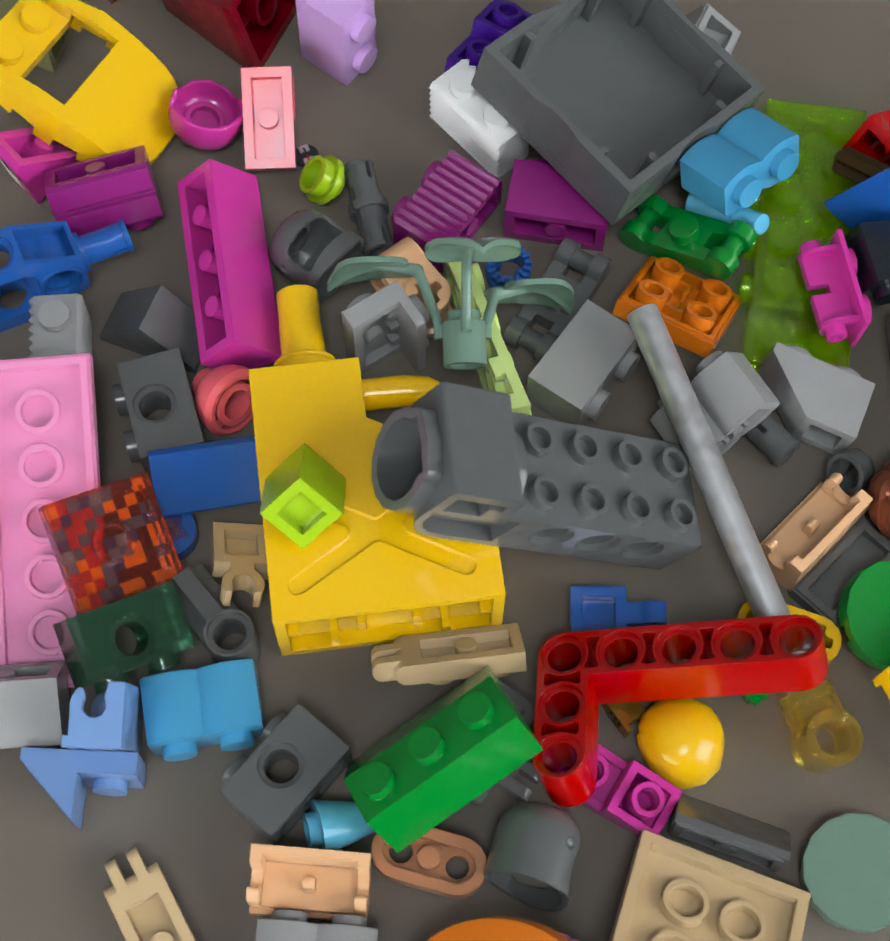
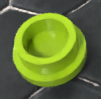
M316 155L305 164L299 180L300 189L306 193L307 198L317 205H324L335 199L345 185L342 161L332 155L324 157Z

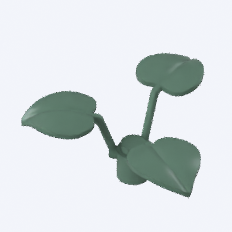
M441 237L426 243L425 256L430 261L440 263L461 262V309L448 311L447 321L444 322L428 284L423 266L408 263V260L404 257L360 256L348 258L335 266L327 281V291L330 292L334 288L361 281L414 277L434 325V340H443V367L452 370H472L487 366V340L492 339L491 325L497 303L544 305L557 308L571 315L575 302L573 287L565 280L557 278L513 280L505 283L504 286L491 287L484 291L487 305L481 320L480 311L472 309V261L500 262L518 257L521 254V243L502 237H479L476 239L468 237Z

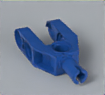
M122 219L117 220L116 223L78 236L77 232L71 233L67 221L10 225L0 229V251L10 256L8 263L0 269V298L7 291L14 289L26 293L25 301L19 307L4 309L0 306V332L29 322L28 320L31 318L28 311L31 308L29 300L33 296L78 294L91 285L87 272L92 271L90 265L128 251H134L124 221Z

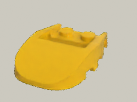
M19 0L0 21V106L9 114L15 110L34 127L33 135L49 146L55 140L76 151V160L78 161L144 145L151 165L172 141L176 133L171 128L169 121V103L174 89L178 88L174 78L145 45L107 13L79 0ZM69 27L78 32L86 29L107 41L106 47L111 51L64 105L25 78Z

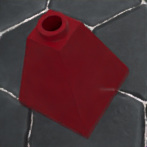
M162 0L168 12L244 68L264 67L297 13L295 0Z

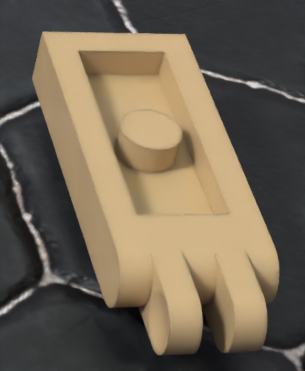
M518 623L401 636L396 638L392 644L375 646L370 652L372 675L375 680L379 682L398 681L401 685L405 686L425 683L433 685L448 684L454 680L470 678L487 665L493 670L497 678L507 676L510 673L527 671L526 651Z
M135 847L125 852L135 873L125 879L115 858L104 864L113 886L105 889L103 893L126 941H196L157 862L146 867L138 849Z

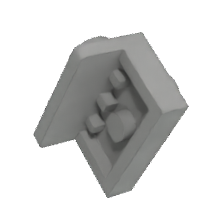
M397 280L374 294L364 293L358 296L347 306L346 310L341 312L346 358L359 357L361 374L400 351L417 373L426 368V348L429 346V340L426 335V323L429 322V316L421 300L415 294L408 296Z

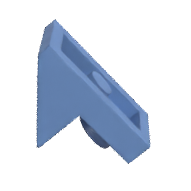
M21 747L20 760L80 831L83 825L87 786H93V793L104 796L127 795L128 788L144 789L147 766L138 752Z

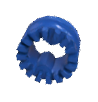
M522 246L521 254L514 259L486 262L485 278L490 287L504 286L509 281L530 279L532 259H530L529 252L526 253L525 248ZM512 262L520 267L516 270L514 278L512 276H509V278H505V275L500 276L498 271L501 270V263Z

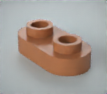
M433 828L408 846L412 851V856L405 863H397L391 859L390 852L392 847L377 833L373 838L371 845L373 864L378 873L391 882L451 899H464L475 894L485 881L484 871L487 864L485 853L470 838ZM454 860L463 861L468 867V874L462 879L451 878L446 872V867L450 862Z

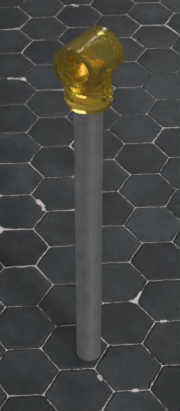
M655 303L641 306L627 315L628 322L754 617L790 615L658 306ZM798 651V652H794L793 654H795V655L803 654V653H805L806 651ZM831 680L823 681L813 689L786 692L787 696L778 700L792 733L790 747L792 756L798 765L809 772L820 774L845 766L857 758L863 745L861 726L855 717L843 709ZM819 728L826 729L833 736L836 744L833 755L827 754L818 745L816 735Z

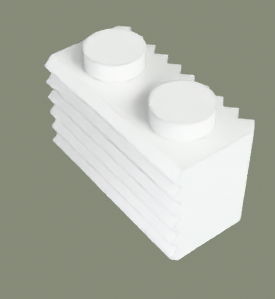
M462 59L429 86L431 89L429 92L431 95L429 98L431 101L429 104L431 106L429 110L431 114L429 116L489 173L500 178L513 168L515 158L524 159L528 156L529 143L471 86L476 66H469V60Z

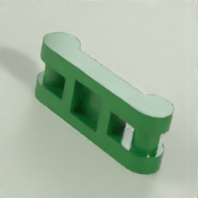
M655 194L638 206V216L635 219H629L619 232L621 241L634 251L657 258H671L678 261L684 267L721 279H729L739 265L737 258L740 253L748 252L758 239V235L753 227L744 221L733 220L730 224L671 206L663 198ZM654 226L663 228L660 233L651 231Z

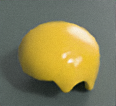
M693 698L659 700L642 714L636 736L638 751L652 772L678 789L686 790L706 784L720 770L725 737L720 720L707 704Z

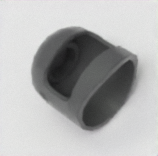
M306 209L296 211L280 224L273 236L270 247L272 264L280 274L294 284H304L316 288L319 301L322 302L330 299L343 287L340 286L328 292L327 281L339 262L361 256L364 239L351 230L346 231L317 210Z
M537 801L515 804L507 809L499 820L484 871L485 879L500 891L534 909L546 912L562 911L569 903L572 885L570 884L572 867L576 854L580 849L581 841L578 825L565 811L553 805ZM513 874L536 880L556 890L524 885L518 882Z

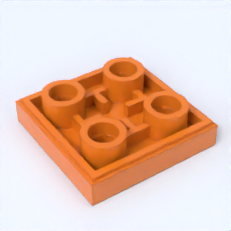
M650 256L617 299L612 315L628 322L627 315L641 306L655 303L658 306L673 343L706 358L712 354L735 318L744 298L733 293L731 288L722 281L715 279L705 280L685 271L683 265L674 259Z

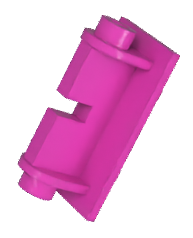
M838 229L830 243L826 246H821L818 240H810L803 243L799 247L801 253L797 256V261L806 290L826 288L827 291L826 294L812 295L810 299L819 334L826 336L828 343H837L847 338L850 347H854L871 323L872 307L868 296L862 294L856 276L858 270L856 254L852 248L847 247L842 229Z

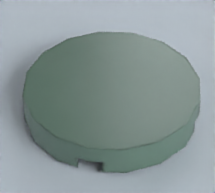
M846 813L827 820L807 840L802 852L801 867L799 868L800 885L804 891L811 893L809 905L826 923L839 929L844 928L848 931H857L856 933L871 934L889 927L890 823L871 814Z

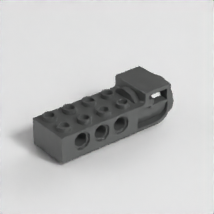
M450 382L439 383L411 406L395 410L384 422L376 439L372 456L371 478L375 496L382 507L390 511L413 514L414 530L422 535L659 570L702 547L689 464L681 444L512 412L509 394Z

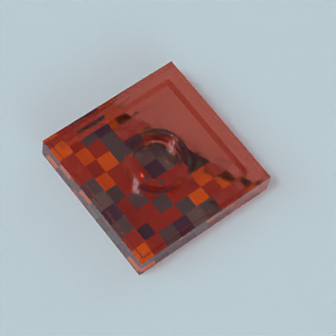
M147 471L44 505L38 509L77 615L167 583L183 570Z

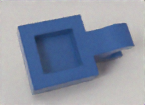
M570 586V632L667 624L666 602H627L626 586Z

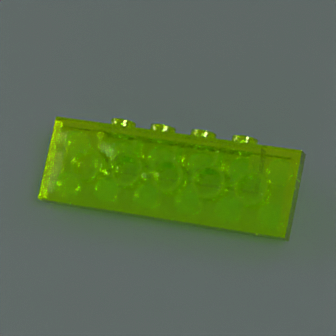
M768 99L764 114L799 135V164L795 172L788 179L780 181L772 187L762 189L756 202L747 207L768 215L770 223L765 233L757 234L758 239L750 250L742 253V259L750 260L749 273H742L738 295H740L739 303L746 304L742 353L758 372L764 358L777 341L784 345L802 347L812 357L833 366L849 368L850 345L848 339L846 338L837 343H828L826 336H821L818 332L810 299L812 295L826 294L827 291L826 288L806 290L797 256L801 253L799 247L807 241L818 240L821 246H826L830 243L836 230L842 229L844 236L852 230L832 214L824 202L856 185L834 174L832 165L836 153L842 150L843 146L865 122L866 111Z

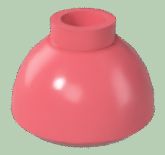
M226 364L213 369L204 368L194 377L191 388L194 394L196 413L202 424L211 433L217 436H228L243 429L253 419L249 368L241 365Z

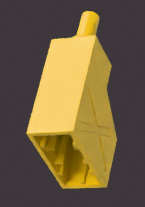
M304 284L291 285L281 289L276 295L281 356L274 362L273 367L248 369L261 502L267 476L303 443L309 446L346 479L343 514L304 549L262 516L272 622L281 656L393 643L396 638L401 636L502 625L506 592L499 546L422 535L414 530L413 514L390 511L382 507L375 496L371 479L372 456L376 439L383 424L367 418L366 411L409 407L441 382L429 376L395 375L361 379L359 357L335 359L332 354L326 352L317 289Z

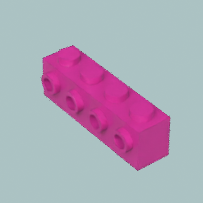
M208 159L177 183L200 363L212 368L226 364L241 365L249 369L264 368L281 356L279 321L257 176Z

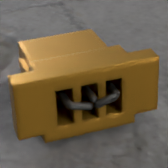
M641 702L601 704L607 716L624 738L628 737L633 731L630 727L631 724L641 719L642 714L646 711Z

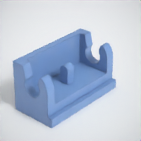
M109 682L105 695L98 694L94 699L90 716H88L84 709V703L87 699L85 688L78 687L70 700L68 735H61V747L76 750L141 753L144 714L140 688L126 682Z

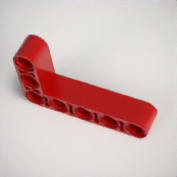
M794 614L575 631L553 635L543 643L538 654L534 736L542 746L543 751L533 757V764L547 796L553 803L559 806L574 807L587 801L594 793L597 783L600 704L794 692L813 689L825 680L829 669L821 626L814 619L806 615ZM798 651H807V652H805V653H803V654H798V655L793 654L794 652H798ZM747 655V656L744 657V658L733 659V658H735V657H737V656ZM689 659L686 662L677 663L680 660ZM629 663H631V664L628 665V666L621 667V666L624 665V664H629ZM573 715L569 720L560 721L565 717ZM573 766L566 772L557 773L563 767Z

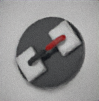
M308 144L299 146L296 149V163L304 167L312 157L319 155L318 150Z

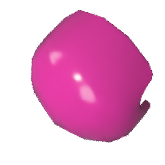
M210 79L191 80L180 88H175L169 103L171 128L183 143L196 149H221L229 145L237 137L243 126L242 99L235 98L234 94L227 87Z

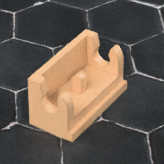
M832 473L824 483L820 482L760 543L775 580L789 592L864 516L873 501V498L863 489L857 491L852 497L847 495L839 485L843 480V476L840 473Z
M251 843L249 862L250 867H252L250 886L246 888V901L250 907V915L272 916L273 910H295L307 913V920L331 922L333 915H355L368 920L373 868L371 853Z

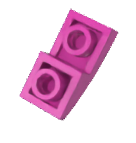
M598 744L595 791L581 805L638 836L641 835L643 829L659 835L683 791L637 761L633 760L627 763ZM573 766L563 767L557 773L566 772Z

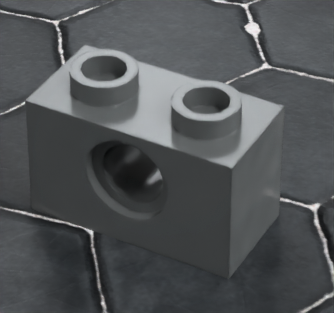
M179 347L116 363L121 383L111 385L119 416L129 414L133 429L123 432L126 448L131 463L142 462L148 479H150L147 451L205 443ZM166 409L170 411L167 416L160 420L147 419L148 415L155 410Z
M299 703L289 714L281 711L267 724L261 734V738L264 741L249 757L246 754H242L229 765L221 778L225 784L219 789L224 802L272 845L277 846L302 819V814L307 813L311 809V800H319L345 771L347 765L353 761L351 747ZM289 760L298 765L299 768L296 776L289 782L275 783L267 778L269 769L278 761Z

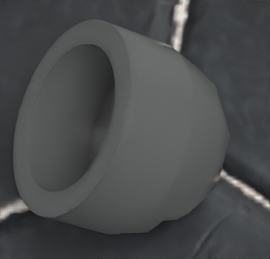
M850 448L840 451L828 460L826 475L828 478L832 473H840L843 476V480L839 485L847 495H850L869 484V481L874 476L875 467L873 459L867 456L865 452L859 448ZM856 467L858 472L853 479L847 474Z

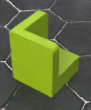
M303 443L265 479L260 515L304 549L343 514L346 479L309 446Z

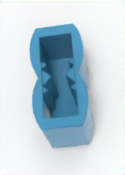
M755 108L745 109L732 117L717 134L701 139L680 159L681 187L724 216L735 214L742 208H747L754 204L760 196L762 189L772 187L780 181L788 179L795 172L799 164V135Z
M253 659L220 662L198 669L165 672L139 679L147 746L154 755H163L165 761L175 762L198 756L199 748L209 745L220 744L223 751H237L250 748L255 745L254 738L261 737L266 727L258 670Z

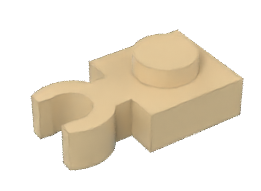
M213 522L211 531L212 577H223L219 595L223 606H230L232 592L237 590L246 591L251 595L252 607L259 608L262 603L265 588L264 579H268L263 525Z

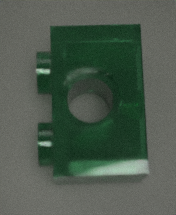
M173 582L53 624L75 689L93 685L96 695L106 692L109 682L129 683L126 672L146 665L148 673L153 674L182 663L178 652L195 646ZM120 626L129 628L136 637V648L131 656L123 654L116 646L115 635Z

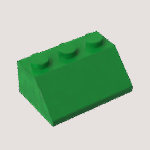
M487 665L347 765L343 780L365 822L399 853L543 751V748L493 670Z

